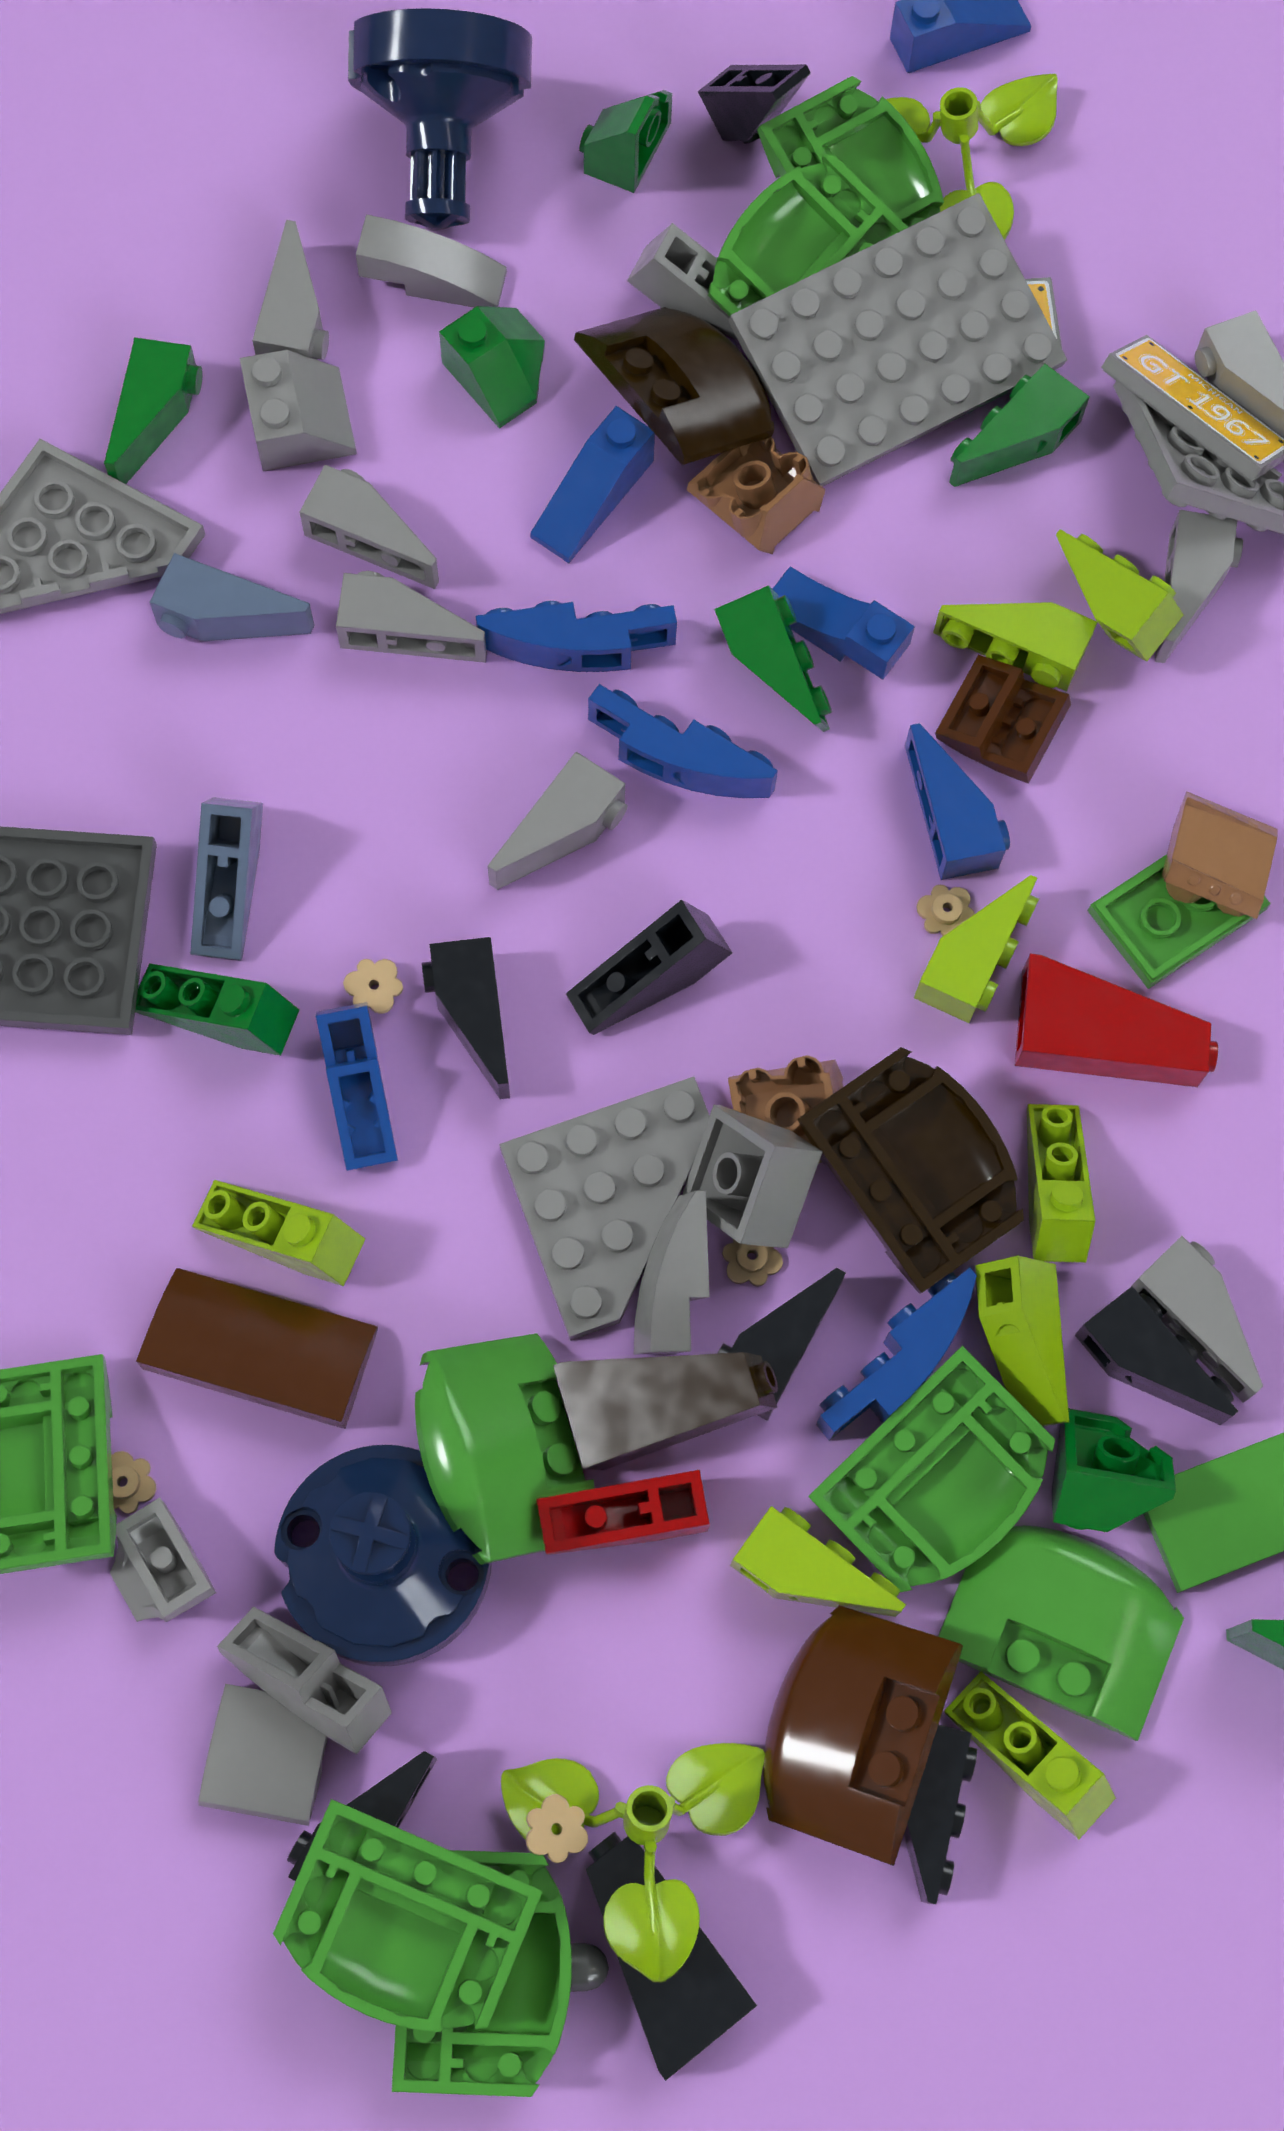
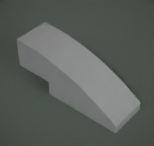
M366 214L356 251L358 274L360 277L404 284L407 296L474 308L476 306H499L507 273L506 266L481 252L434 232L395 220Z
M693 1191L678 1196L658 1232L649 1253L639 1289L634 1327V1355L676 1354L691 1351L690 1301L710 1297L706 1191Z
M253 1607L217 1646L219 1652L272 1698L316 1730L355 1754L363 1748L392 1713L381 1685L340 1664L334 1649L317 1640L315 1641L310 1636L256 1607Z

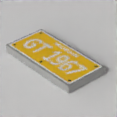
M1148 335L1110 353L1101 368L1105 373L1249 482H1253L1284 461V438Z

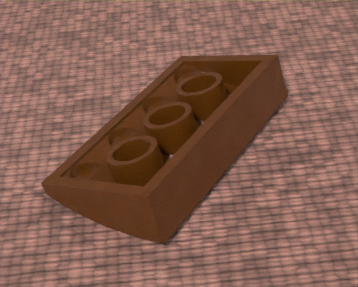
M176 1268L155 1311L136 1362L146 1371L346 1429L378 1326Z

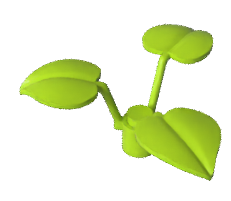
M1057 74L1029 76L1006 83L988 93L981 103L977 101L976 95L967 88L957 87L950 89L940 100V111L933 113L931 125L929 113L919 101L907 97L886 99L903 116L920 142L928 143L932 141L939 127H941L942 134L946 139L961 146L967 190H955L947 194L943 198L944 203L940 207V212L980 193L1005 240L1013 224L1014 206L1009 192L997 182L984 183L975 188L969 140L977 133L979 121L990 136L996 135L999 132L1001 138L1009 145L1025 146L1041 141L1050 133L1056 119Z
M718 1743L693 1748L679 1756L668 1771L666 1787L671 1796L657 1786H642L631 1793L627 1804L617 1802L615 1808L596 1816H591L599 1801V1790L591 1772L583 1765L567 1759H546L521 1768L503 1771L501 1775L502 1797L512 1824L525 1840L528 1832L532 1829L527 1824V1814L532 1809H541L543 1800L552 1794L563 1796L568 1801L569 1808L578 1806L584 1811L585 1819L581 1825L583 1828L584 1825L596 1828L617 1818H623V1826L627 1836L633 1842L644 1845L645 1885L638 1883L625 1884L612 1894L605 1907L603 1917L604 1932L610 1947L619 1958L642 1973L649 1980L664 1982L677 1973L690 1956L698 1935L700 1914L696 1898L686 1883L681 1880L669 1879L655 1884L656 1843L666 1836L672 1814L682 1816L688 1812L693 1826L708 1835L726 1836L742 1829L754 1815L759 1801L765 1752L758 1747L737 1743ZM552 1825L551 1830L553 1834L557 1835L559 1828L556 1825Z

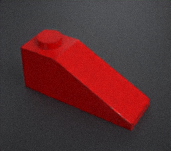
M700 1470L537 1499L546 1555L653 1542L708 1532L710 1525Z

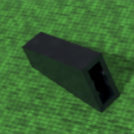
M613 1832L588 1852L594 1863L586 1871L603 1917L606 1904L618 1888L629 1883L645 1885V1851L628 1836L621 1840L616 1832ZM655 1866V1884L665 1881V1879ZM700 1927L694 1947L687 1961L677 1973L664 1982L649 1980L617 1956L657 2069L665 2081L757 2006Z

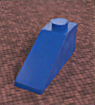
M899 0L895 2L890 40L907 73H911L1028 33L1031 30V24L1018 0Z
M615 406L584 444L532 529L530 538L567 563H570L653 463L655 433L647 425L618 406Z
M920 723L910 725L905 749L940 879L944 880L999 869L1005 851L1010 848L1009 831L1005 821H998L993 803Z

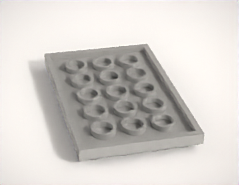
M980 193L730 315L728 321L796 451L807 457L812 478L822 487L1012 392L1015 385L1024 375L1028 374L1032 377L1044 363L1053 370H1056L1067 361L1061 346Z

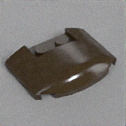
M664 307L575 333L574 341L681 465L772 437L775 428L774 422L771 421L770 404L757 374L739 349L724 334L701 318L683 311Z
M900 1047L797 1120L810 1143L822 1151L820 1160L829 1167L887 1250L885 1253L916 1291L921 1294L1023 1222L1024 1215L1023 1208L1016 1211V1187L1014 1181H1017L1018 1178L1014 1165L1001 1136L988 1115L967 1090L947 1072L938 1066L932 1068L930 1065L907 1057L912 1051Z

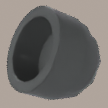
M571 1943V1992L589 1991L598 1988L607 1978L609 1970L605 1954L597 1946L591 1944Z

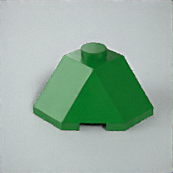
M662 90L604 108L595 125L589 124L585 128L580 141L579 151L584 153V174L634 193L671 124L672 93Z
M476 306L439 331L442 364L499 429L537 403L545 340L517 308Z
M1068 1408L1069 1422L1060 1424L1052 1483L1053 1523L1064 1524L1078 1530L1091 1529L1109 1532L1174 1499L1176 1484L1173 1458L1157 1446L1150 1448L1149 1451L1130 1438L1132 1428L1117 1417Z

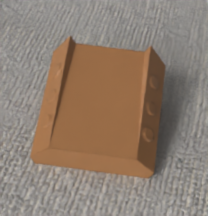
M772 437L722 452L697 474L687 486L688 492L755 548L773 554L775 546L814 510L820 511L825 494V488L812 478L807 457L798 452L782 454L776 449Z
M1186 791L1173 826L1162 873L1169 895L1174 900L1188 904L1196 902L1203 897L1215 902L1218 908L1225 914L1237 917L1248 915L1257 919L1264 900L1278 838L1277 828Z
M809 1055L792 1059L785 1068L767 1071L761 1068H754L744 1071L741 1075L728 1078L733 1110L790 1130L809 1143L810 1141L797 1119L843 1088V1076L835 1059L819 1062L816 1058Z

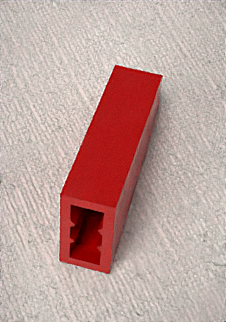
M1029 954L1022 969L1015 1066L1198 1087L1209 1072H1214L1218 1058L1217 1041H1211L1210 1022L1043 955Z

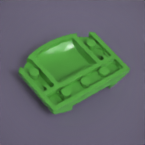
M854 76L841 81L758 127L757 131L776 178L783 176L798 166L802 168L823 163L821 159L823 156L835 154L908 227L939 213L940 207L944 203L940 184L931 160L913 129L883 96L878 102L872 96L857 89L862 81Z
M835 154L823 156L821 158L823 163L802 168L798 166L790 170L768 186L748 206L729 232L719 252L713 283L711 282L709 285L708 296L730 316L908 228V226Z
M537 1333L425 1352L420 1362V1366L428 1364L423 1381V1389L415 1392L416 1430L423 1466L432 1492L446 1521L453 1532L461 1528L472 1542L482 1550L472 1555L480 1565L545 1551L537 1499L595 1488L593 1479L585 1480L553 1367L557 1363L553 1355Z
M962 1346L808 1497L885 1578L899 1588L900 1592L913 1590L910 1586L941 1581L958 1573L985 1555L1004 1538L1027 1510L1043 1481L1042 1477L1048 1450L1053 1452L1055 1438Z
M103 1354L0 1369V1574L114 1556L117 1515L113 1506L110 1418L113 1416L107 1366Z
M1023 1525L1013 1527L991 1550L965 1568L938 1637L963 1645L958 1662L982 1671L989 1676L1129 1739L1138 1741L1184 1617L1177 1607L1173 1608L1155 1582L1133 1564L1114 1552L1076 1535L1054 1529Z
M331 1799L273 1935L280 1946L284 1941L292 1957L302 1968L301 1971L312 1982L346 2006L367 2016L389 2024L422 2031L443 2032L442 2029H454L474 2024V2030L489 2026L543 1891Z
M450 1850L538 1888L543 1892L489 2026L474 2030V2024L454 2029H442L443 2032H430L396 2025L392 2092L532 2097L540 2085L535 2083L539 2080L557 2051L566 2022L570 2000L572 1949L570 1929L563 1898L545 1867L549 1866L544 1855L520 1852Z

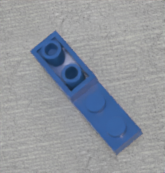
M544 601L532 608L519 610L496 608L490 610L484 615L476 616V626L485 632L486 650L501 657L552 670L609 672L630 670L632 651L676 645L677 619L674 605L661 607L656 604H647L636 608L634 611L616 614L608 611H599L588 615L586 618L576 619L573 602Z
M601 684L596 687L588 698V720L619 738L618 760L641 773L690 791L721 797L770 798L775 791L778 770L773 768L771 761L757 751L750 750L747 752L731 742L730 737L716 726H704L693 719L686 731L681 734L676 725L666 717L661 715L653 717L638 708L636 702L628 694L620 690H613L612 692Z
M970 1267L958 1277L951 1272L931 1286L927 1291L932 1298L920 1308L916 1309L910 1303L895 1314L887 1322L892 1330L883 1342L894 1356L890 1359L883 1352L861 1370L860 1373L864 1376L865 1380L850 1392L842 1385L820 1403L819 1406L823 1409L824 1413L820 1415L816 1425L829 1441L868 1409H871L879 1420L884 1423L926 1382L948 1350L961 1326L970 1303L977 1277Z

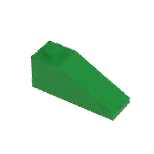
M134 337L104 461L107 473L111 477L127 484L188 414L192 395H199L203 376L202 367L195 363L191 345Z

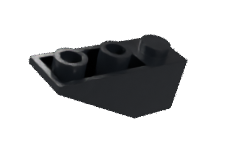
M1133 1286L1087 1321L1075 1334L1076 1338L1107 1375L1218 1425L1223 1424L1238 1412L1231 1403L1234 1401V1398L1228 1387L1216 1376L1209 1377L1196 1362L1198 1354L1190 1342L1180 1334L1174 1336L1161 1321L1163 1314L1156 1302L1145 1293L1139 1295Z
M938 1725L904 1832L921 1902L936 1905L938 1895L947 1896L951 1886L954 1861L946 1859L950 1837L959 1838L962 1831L966 1805L958 1803L962 1780L971 1781L977 1759V1748L969 1747L972 1733Z

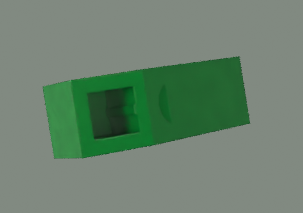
M1045 363L1032 377L1028 374L1024 375L1013 388L1010 394L1011 400L1003 408L995 406L982 422L980 427L982 431L973 440L969 437L965 438L955 449L951 457V462L954 463L949 483L956 487L1053 453L1081 423L1090 396Z
M768 585L715 608V613L731 654L823 732L829 730L825 715L832 713V709L822 686L814 688L807 670L814 668V663L804 640L796 643L790 625L796 623L797 619L787 596L779 597Z
M149 963L138 988L135 1012L241 1049L281 1056L300 1009L264 982Z

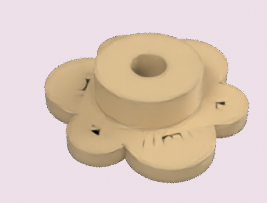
M936 885L933 887L931 895H925L919 899L916 907L919 916L926 919L924 922L925 930L931 934L940 932L942 936L975 914L968 907L971 900L970 894L961 887H954L948 890L944 885ZM943 908H949L950 912L944 911Z
M370 959L361 960L357 965V971L347 974L343 982L345 991L353 996V1005L367 1002L368 1008L370 1007L372 1011L378 1014L387 1013L392 1009L394 1005L393 997L399 996L402 993L403 984L396 978L398 971L395 963L388 959L379 960L375 964ZM372 985L379 986L377 989H371Z
M734 1239L733 1243L727 1244L722 1252L723 1258L729 1262L726 1270L728 1278L736 1284H742L749 1280L754 1286L764 1285L768 1275L779 1272L783 1264L782 1256L777 1250L773 1249L774 1247L740 1244ZM753 1253L757 1258L751 1260L747 1255Z
M118 1451L111 1455L114 1509L119 1507L122 1512L131 1514L138 1509L139 1502H146L153 1498L156 1493V1483L148 1476L151 1467L147 1460L142 1458L134 1460L129 1453ZM127 1478V1484L124 1487H120V1481Z
M552 1794L546 1797L542 1802L541 1809H532L527 1814V1824L532 1828L526 1836L528 1850L535 1855L547 1854L550 1861L554 1863L565 1861L568 1853L581 1852L588 1843V1834L581 1826L585 1819L584 1811L578 1806L569 1808L568 1801L559 1794ZM552 1825H556L559 1828L557 1835L553 1834L551 1830Z

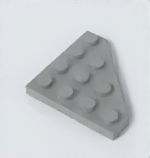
M1115 382L1113 387L1121 401L1122 410L1129 418L1135 431V437L1146 454L1148 465L1154 471L1162 488L1163 496L1170 503L1178 507L1193 506L1205 510L1213 517L1221 520L1227 517L1244 522L1252 529L1264 532L1267 529L1284 535V483L1278 481L1282 476L1280 472L1272 468L1253 482H1249L1119 382Z
M39 439L0 493V614L161 577L174 553L190 558L205 536L203 525L48 442Z
M694 1076L499 1144L570 1341L620 1323L637 1283L644 1273L649 1253L662 1223L686 1184L710 1116Z

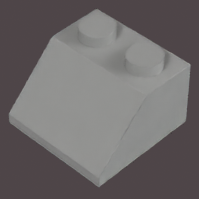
M290 350L240 358L263 471L357 454L339 367Z
M714 1104L682 1195L693 1191H706L707 1220L738 1243L788 1248L822 1151L790 1130L725 1106Z

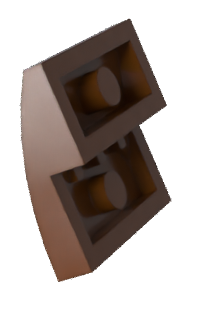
M978 655L937 728L935 735L938 740L964 756L999 773L1029 784L1071 706L1070 696L1067 693L1025 680L1023 669Z

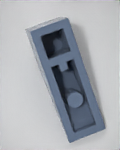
M176 553L173 554L149 602L160 629L180 639L188 636L199 641L302 635L311 634L315 626L310 603Z
M213 797L201 803L191 955L235 960L243 958L260 851L263 803Z

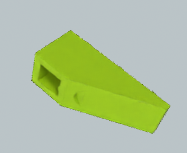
M1060 529L1056 533V537L1094 618L1110 640L1147 662L1184 615L1173 599L1176 595L1175 590L1157 576H1152L1150 580H1147L1138 575L1139 570L1136 566L1118 554L1113 559L1102 554L1103 549L1088 536L1080 534L1076 539Z
M1053 602L942 605L933 633L942 637L950 646L959 649L968 648L987 658L1021 668L1023 673L1030 675L1038 684L1049 688L1057 687L1067 692L1098 622Z
M1032 875L1028 876L941 937L921 977L914 998L966 1023H970L976 1008L986 1012L999 985L990 981V978L997 965L1005 969L1007 968L1019 941L1010 936L1017 922L1027 926L1039 901V898L1030 895L1038 878Z
M1028 1104V1200L1033 1259L1046 1262L1086 1263L1096 1220L1079 1105Z
M218 1180L213 1181L192 1227L297 1272L340 1286L345 1285L365 1241L363 1236L334 1214Z
M1018 1255L975 1265L979 1319L1006 1390L1043 1427L1069 1422L1056 1264Z
M772 1506L768 1509L730 1565L776 1599L835 1608L840 1605L856 1611L893 1617L901 1613L906 1606L905 1603L897 1598L900 1590L892 1582L876 1572H873L869 1578L852 1565L856 1558L847 1549L830 1539L825 1545L808 1533L811 1525L803 1517L787 1507H784L781 1513Z
M982 1671L944 1710L945 1714L962 1731L972 1733L971 1739L1016 1784L1077 1839H1080L1116 1799L1102 1771Z

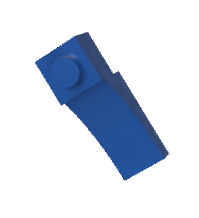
M791 566L772 588L779 597L786 595L790 601L797 619L796 623L790 625L792 631L840 662L845 656L849 657L882 680L911 644L915 626L875 600L870 604L836 592L807 577Z
M367 1002L316 1012L346 1171L398 1161Z

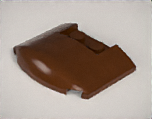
M839 1605L830 1613L832 1616L816 1628L800 1648L788 1669L774 1703L765 1741L763 1765L764 1787L769 1808L766 1807L768 1819L777 1824L894 1866L963 1645Z

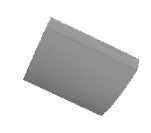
M225 1684L204 1769L198 1800L199 1806L309 1826L322 1775V1760L328 1737L300 1719L265 1691Z

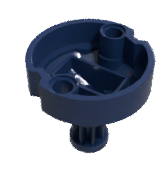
M430 8L384 11L370 14L354 21V30L349 31L348 81L352 87L365 94L406 126V156L411 161L410 200L405 203V220L436 230L469 223L470 205L466 203V161L471 158L472 128L524 97V89H531L532 36L522 26L499 17L481 13Z
M371 1445L344 1452L319 1466L301 1483L290 1498L278 1526L274 1549L276 1557L289 1568L290 1580L281 1594L286 1607L300 1627L315 1641L317 1640L334 1649L337 1656L369 1666L384 1667L412 1663L424 1659L450 1644L469 1625L477 1613L488 1588L492 1563L480 1565L472 1555L482 1550L472 1542L461 1528L455 1532L451 1529L430 1487L420 1451L399 1445ZM306 1520L318 1523L320 1528L319 1537L311 1546L304 1548L293 1545L292 1532L295 1526ZM461 1563H469L475 1566L479 1572L476 1584L466 1591H457L451 1588L448 1583V1575L451 1569Z

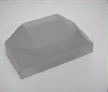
M160 1497L116 1524L118 1550L110 1574L137 1622L158 1617L168 1622L216 1593L206 1571L183 1531Z

